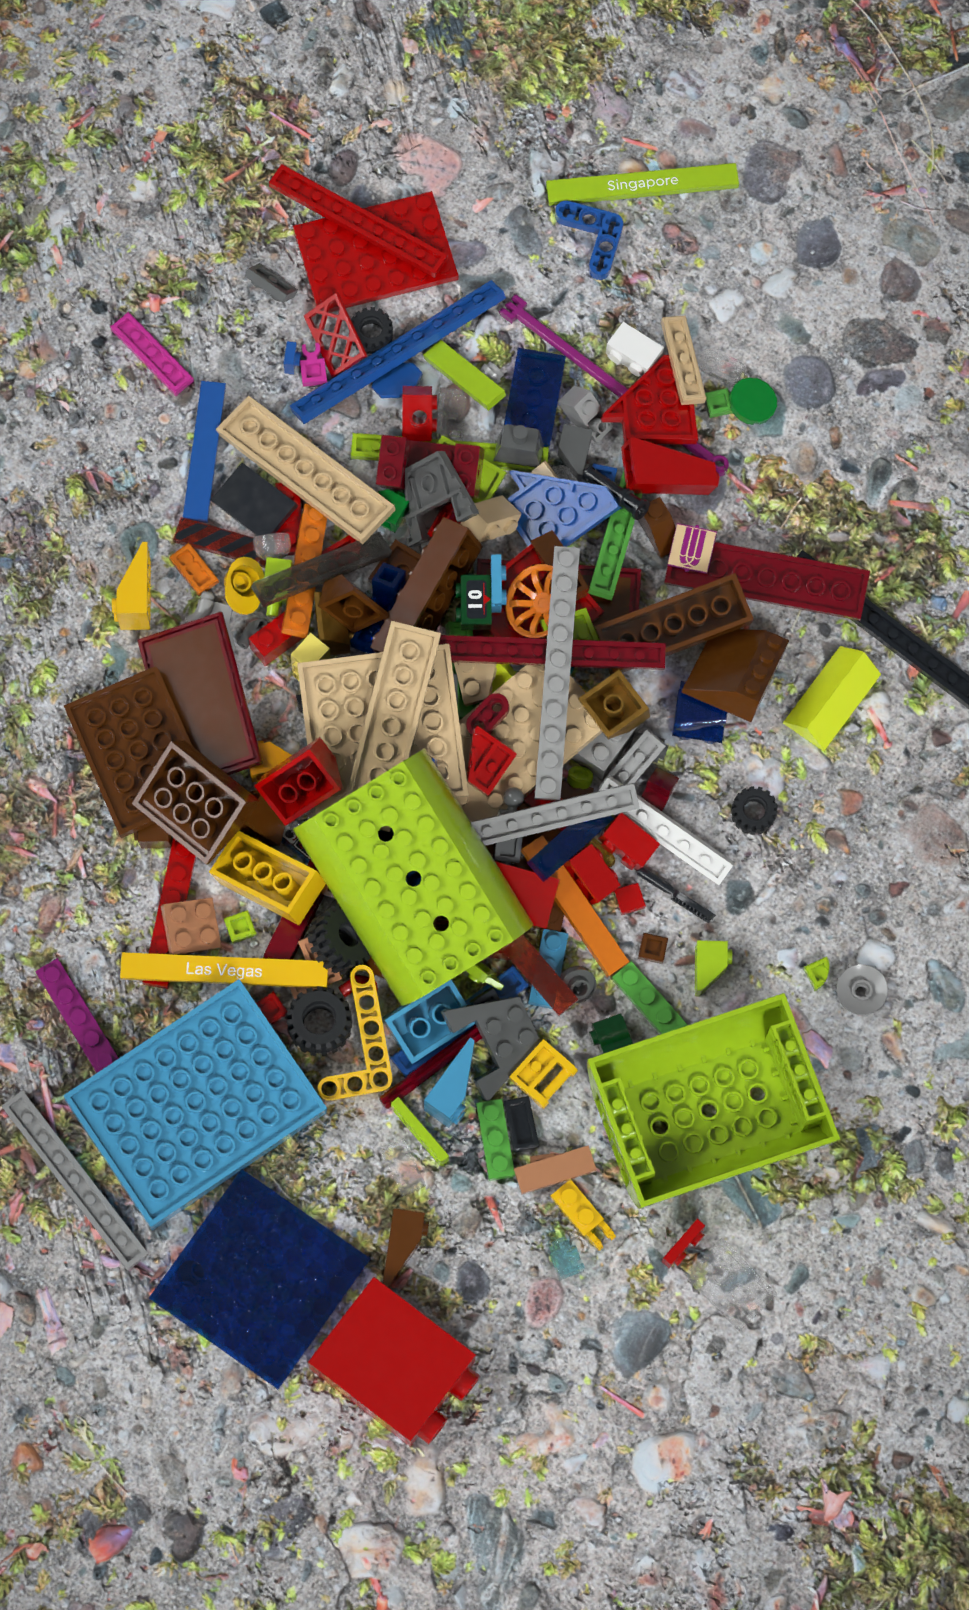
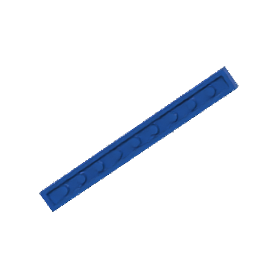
M490 280L289 405L292 413L303 424L313 420L318 415L334 407L342 400L353 395L358 390L374 382L379 377L506 299L504 291Z

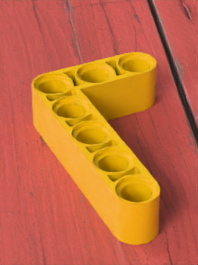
M366 965L356 966L350 975L366 1070L323 1078L318 1084L317 1092L325 1101L383 1092L392 1083V1073L374 974L370 967ZM358 971H365L369 975V981L365 984H359L355 981V974ZM363 996H369L373 999L374 1006L371 1009L364 1010L360 1007L359 1000ZM373 1021L378 1025L379 1030L375 1035L365 1033L364 1025L367 1022ZM373 1047L380 1048L383 1051V1058L379 1061L371 1060L368 1055L369 1050ZM382 1072L387 1076L388 1082L385 1086L378 1087L374 1084L373 1076L376 1073ZM357 1077L362 1081V1088L359 1091L353 1092L348 1088L347 1082L350 1078ZM332 1082L336 1085L337 1091L333 1096H326L322 1093L321 1088L324 1083Z

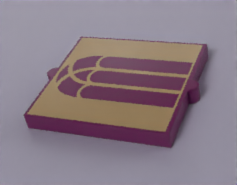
M677 523L667 566L685 569L686 572L695 571L708 574L717 531L703 529L699 525L694 527Z

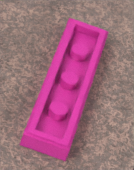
M129 312L110 326L111 331L175 396L194 382L193 377Z

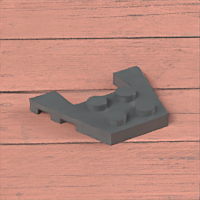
M437 451L405 468L406 501H409V515L406 516V525H410V538H406L407 547H416L429 540L423 515L449 501H452L457 522H464L479 514L477 507L445 451Z
M518 996L441 1011L450 1032L455 1033L475 1022L495 1064L493 1069L473 1080L484 1101L492 1098L509 1079V1076L541 1042Z

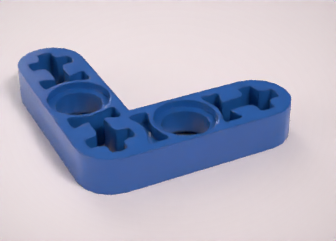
M571 201L560 202L556 206L555 218L559 224L598 234L589 263V274L596 280L607 278L610 274L623 230L622 217L613 212ZM565 209L569 210L567 217L562 216ZM577 212H580V213H579V218H578V221H577V220H575V216H576ZM590 214L595 217L596 221L593 224H586L582 218ZM611 222H615L616 226L613 228L612 235L608 234L609 225ZM602 242H609L613 248L610 251H603L599 245ZM600 258H603L604 263L601 272L596 271Z

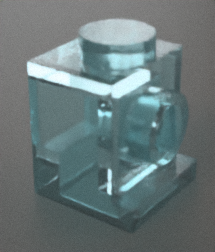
M567 1237L554 1240L552 1242L553 1246H550L548 1249V1253L559 1281L584 1272V1264L577 1263L581 1259L576 1245L571 1246Z

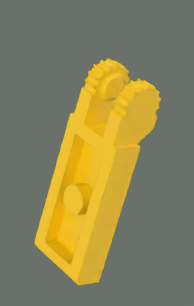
M572 1180L567 1181L550 1195L551 1199L583 1237L586 1236L598 1251L603 1248L600 1239L591 1232L594 1228L598 1226L610 1240L616 1237L612 1229L604 1222V1218Z

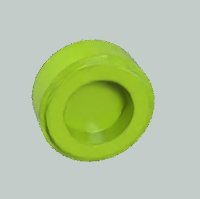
M575 766L569 769L567 776L569 785L581 789L591 786L593 773L589 769L582 766Z

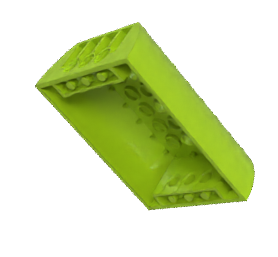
M425 748L293 829L401 1006L410 1004L432 992L513 942L534 925ZM389 826L392 828L394 836L390 841L385 842L379 838L378 831L381 827ZM410 871H417L421 875V882L417 886H410L406 882V875ZM438 916H445L449 921V926L444 931H438L434 928L433 922Z
M785 993L587 1059L588 1076L594 1101L627 1192L638 1209L840 1140ZM753 1088H760L763 1090L765 1097L760 1101L752 1099L750 1091ZM706 1104H710L715 1107L716 1114L713 1117H706L702 1114L701 1108ZM663 1121L667 1125V1131L663 1134H657L653 1130V1123Z

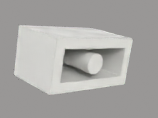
M622 322L607 343L606 354L611 361L623 364L633 375L639 377L643 376L662 357L664 347L625 322Z

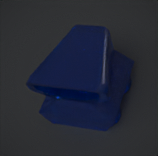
M681 680L677 695L672 736L682 740H702L708 744L722 743L728 712L682 693L686 681Z

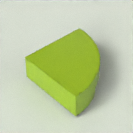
M827 956L803 968L814 991L820 989L827 980L830 967Z

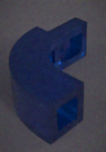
M383 562L372 578V599L387 612L393 608L398 592L406 584V570ZM384 619L357 631L350 640L351 647L368 654L375 653L370 648L372 639L380 631L384 624Z

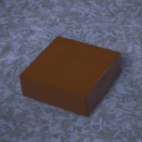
M643 932L638 959L663 964L668 938Z

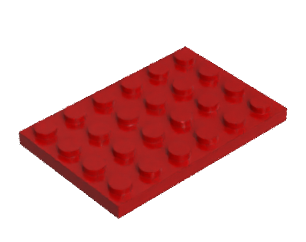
M432 191L363 209L447 254V260L435 278L327 218L293 226L294 235L316 306L336 292L339 293L345 308L456 281L459 278ZM336 301L331 304L329 313L340 310Z

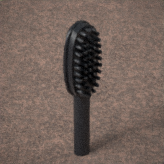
M642 867L637 873L639 877L661 891L673 895L672 901L700 919L709 923L716 916L646 868Z

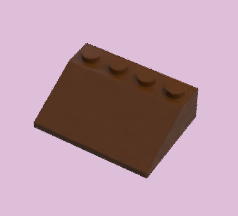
M737 629L708 640L682 689V693L752 722L783 658L789 640L767 630Z
M171 741L132 804L208 865L244 826L260 800L188 742Z

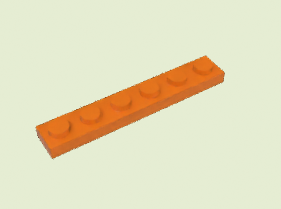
M304 504L281 632L304 639L307 637L327 523V517L309 504Z

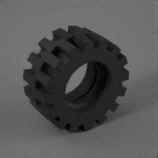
M367 307L362 308V312L357 311L355 317L351 318L367 354L368 351H371L373 354L392 342V320L389 319L387 313L383 314L382 309L379 308L378 311H375V307H371L370 310H367ZM367 324H375L382 331L379 336L369 338L361 333V329Z
M751 786L749 789L746 790L745 788L740 794L736 795L731 808L732 821L736 823L735 826L738 829H742L743 833L750 832V835H755V833L762 834L773 825L777 816L778 805L775 803V797L770 795V791H763V788L759 786L758 789H754V786ZM748 802H758L764 807L765 814L761 819L752 820L745 815L744 806Z

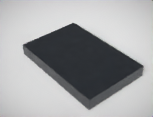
M244 463L237 467L211 498L213 504L266 544L298 507L293 500Z

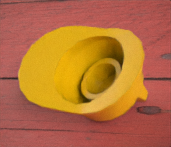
M250 557L236 559L231 563L224 578L226 601L231 609L239 614L248 615L253 613L259 607L261 601L264 573L256 560Z

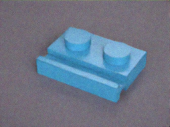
M501 554L491 555L492 613H501L502 605H506L507 602L506 590H502V581L506 580V565H501Z

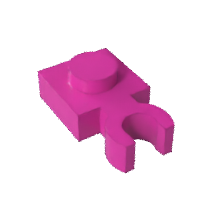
M315 343L316 350L314 352H308L306 344L302 345V355L306 359L300 360L303 387L323 385L327 382L325 359L319 358L321 353L319 343Z

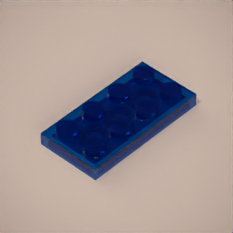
M518 348L504 425H523L528 428L538 429L544 447H549L550 449L566 356Z

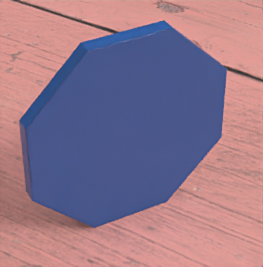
M402 363L376 379L371 387L380 398H401L403 386H418L423 374L414 363Z

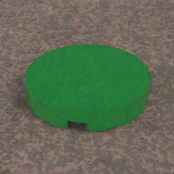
M749 377L741 379L733 386L729 394L732 413L746 424L766 423L774 415L777 408V397L774 390L768 383L759 378Z

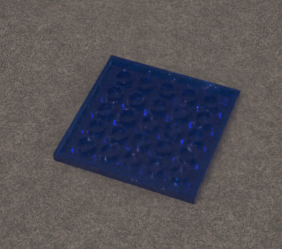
M241 1169L152 1292L149 1300L279 1391L368 1265L371 1258Z

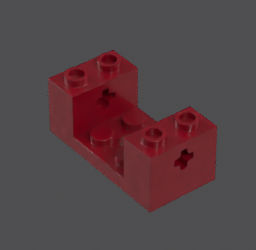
M382 435L376 485L382 488L405 490V468L437 451H445L470 497L479 499L485 449L476 445L458 443L447 445L413 441L406 437Z

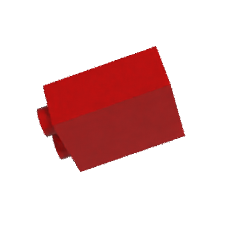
M375 1277L368 1283L308 1361L311 1371L410 1447L418 1437L429 1445L448 1420L447 1417L438 1411L446 1399L452 1394L462 1402L481 1377L471 1369V1366L475 1363L476 1354Z

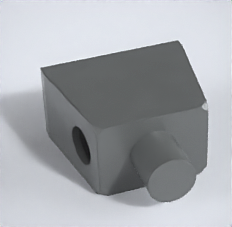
M504 425L497 438L494 461L538 467L541 464L544 447L540 431L523 425Z

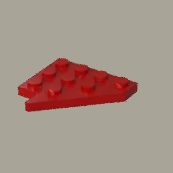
M663 355L601 417V422L622 423L624 443L630 437L654 444H697L698 441L694 404L681 405L669 355Z

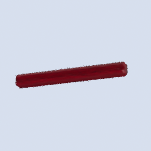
M474 1025L381 1095L379 1098L381 1104L386 1109H389L391 1102L397 1097L400 1099L404 1098L453 1061L469 1038L475 1040L474 1044L482 1039L477 1026Z

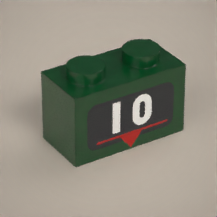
M461 575V583H456V598H461V607H456V622H461V630H491V575Z

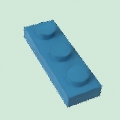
M543 929L528 1002L529 1005L554 1009L568 933Z

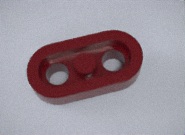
M499 693L489 695L468 717L466 727L471 736H473V729L479 723L484 724L483 730L490 734L508 715L510 706L504 695ZM495 705L502 706L498 712L493 711V707Z

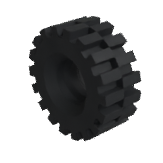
M335 905L316 916L310 923L313 925L308 929V933L312 934V936L308 937V943H313V947L310 950L312 953H317L318 957L315 959L318 963L323 961L325 969L332 967L331 972L338 973L340 971V974H344L370 959V954L339 905ZM339 931L346 937L347 945L342 942Z

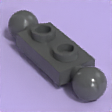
M512 787L505 791L503 798L507 809L499 808L498 815L518 811V807L524 801V795L520 789ZM522 837L495 843L493 859L510 866L511 862L519 863Z

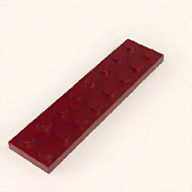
M715 542L708 574L695 571L686 572L685 569L667 566L664 584L694 589L736 573L746 600L861 621L870 570Z

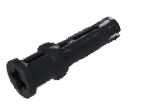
M593 466L586 468L582 475L583 480L591 484L607 486L622 507L620 509L627 510L635 520H640L645 516L650 506L649 501L646 499L641 500L629 488L623 489Z

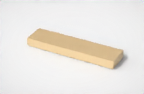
M686 315L662 317L661 326L681 405L705 403L706 395Z

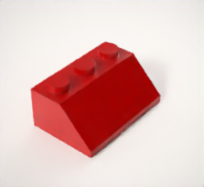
M320 737L264 773L254 785L285 826L343 788L336 757Z

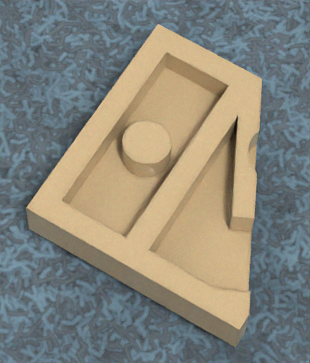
M454 662L465 706L483 702L492 694V682L497 671L496 664Z

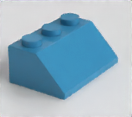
M449 980L420 999L405 1006H399L382 1017L383 1023L411 1064L475 1024V1022H472L455 1033L450 1032L441 1011L467 1005L452 980Z

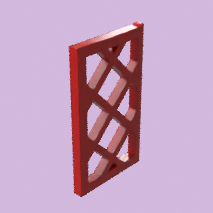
M338 292L304 315L315 342L320 345L321 355L325 359V364L332 378L367 357V353ZM335 301L340 309L338 315L329 313L330 306ZM316 314H322L319 329L315 327L312 317ZM328 316L337 318L333 333L324 330ZM342 320L346 322L350 330L348 337L339 334ZM323 334L332 336L329 350H326L321 340ZM338 338L347 340L344 354L334 352ZM352 342L356 343L360 352L354 357L349 356ZM333 355L342 358L341 365L336 370L332 363Z

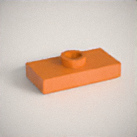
M189 543L169 556L171 563L199 597L202 592H207L219 583L218 578Z

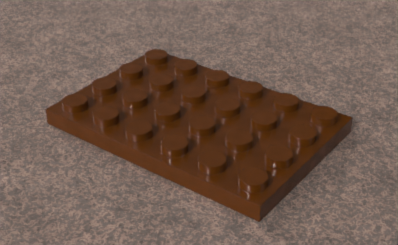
M157 665L64 705L120 838L156 824L137 809L132 802L171 741H186L192 746Z

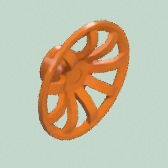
M537 564L528 567L514 579L508 590L506 602L507 618L510 625L520 635L538 639L545 638L548 635V630L537 633V625L543 618L547 627L549 623L553 566ZM538 571H549L544 587L539 580ZM530 574L534 587L537 590L536 592L521 582ZM518 588L531 597V599L513 600V597ZM529 607L530 610L525 611L515 619L512 608ZM535 616L530 624V632L520 626L524 620Z

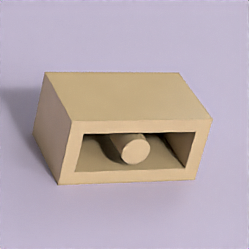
M501 495L474 503L479 514L460 523L469 528L481 543L503 535L512 534L518 527V521L522 513Z

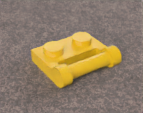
M543 1039L509 1076V1079L540 1108L544 1109L549 1104L548 1100L570 1076L573 1077L578 1072V1069ZM557 1064L561 1066L562 1070L541 1094L535 1090Z

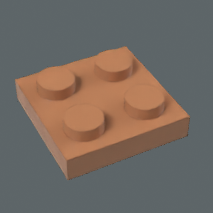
M213 898L163 904L161 906L169 954L184 955L222 948Z

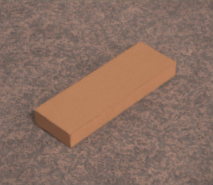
M589 1145L514 1168L521 1195L597 1171Z

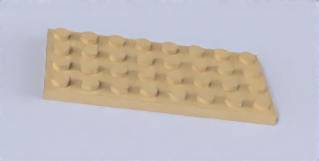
M526 665L493 692L502 694L507 698L510 710L508 715L490 735L516 752L517 755L489 796H486L467 782L469 796L457 797L456 799L470 822L497 816L499 808L507 809L503 798L507 789L512 787L518 788L523 792L525 798L536 787L545 666ZM571 676L563 765L602 733L601 729L579 702L578 698L585 694V692ZM495 705L493 711H500L502 706ZM477 707L459 721L466 778L472 736L467 730L466 721ZM477 724L480 728H484V724Z

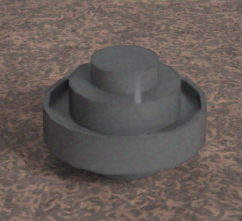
M584 966L568 968L561 974L558 981L560 994L570 1003H581L588 1000L595 992L597 985L593 973Z

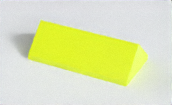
M840 646L784 720L783 724L824 752L881 676V673L865 652Z

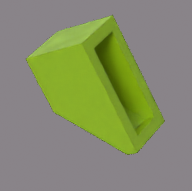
M697 940L695 945L696 997H700L726 972L728 965H732V949H728V941Z

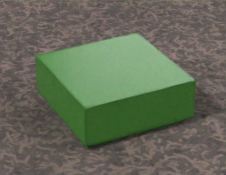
M728 388L705 392V403L709 418L732 414Z

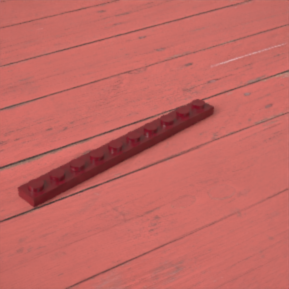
M441 635L439 645H450L452 662L545 666L547 639ZM573 640L571 667L665 670L666 643Z

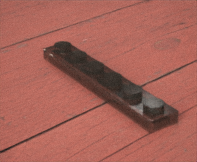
M378 532L371 535L363 545L359 541H355L253 582L251 588L262 606L266 607L321 585L339 575H346L388 558L392 550L381 533Z

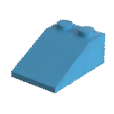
M469 1038L424 1099V1111L448 1128L453 1123L457 1125L466 1113L464 1111L466 1109L465 1100L475 1041L472 1038Z

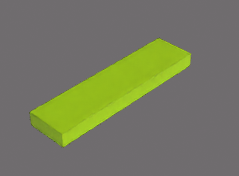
M442 340L423 354L424 359L488 411L506 396L504 389Z

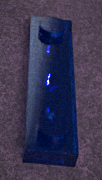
M610 815L567 826L533 856L527 864L544 882L613 821L614 818Z

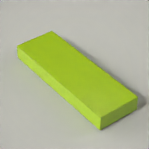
M397 1097L391 1102V1110L439 1166L446 1164L449 1161V1155L402 1100Z

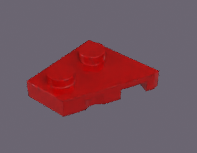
M478 725L473 729L467 782L486 796H489L517 753Z

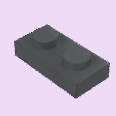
M260 263L248 268L245 277L251 280L254 286L264 289L274 300L282 303L294 298L298 291L294 286Z

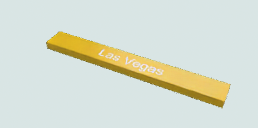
M122 952L120 979L232 984L240 979L243 985L307 988L323 986V988H327L328 969L323 967V961L318 963V961Z

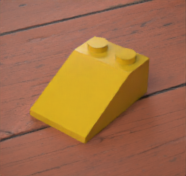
M148 542L141 543L117 588V598H112V613H114V621L119 622L120 630H150L151 557Z

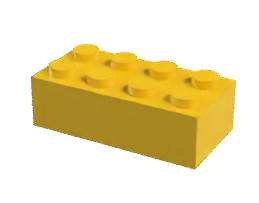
M240 831L227 843L209 871L219 884L297 925L301 924L326 885L316 870Z

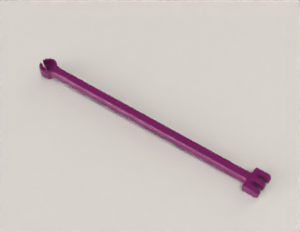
M514 294L511 298L516 305L510 301L505 304V307L510 312L504 308L499 311V314L511 324L516 319L619 398L628 390L619 381L525 310L527 302L518 295ZM698 442L697 444H681L696 457L711 462H723L724 466L719 467L716 465V472L719 473V477L725 475V471H728L729 461L726 457L722 455L715 456Z

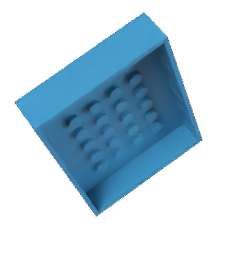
M240 979L63 1095L65 1102L151 1231L327 1112V1107Z

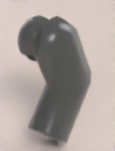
M259 618L248 623L237 644L247 649L249 647V637L269 623L268 620Z

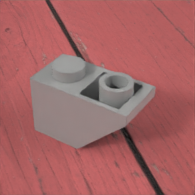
M573 386L558 401L572 423L577 427L593 430L591 439L596 443L614 427L611 422H601L604 411L590 390Z

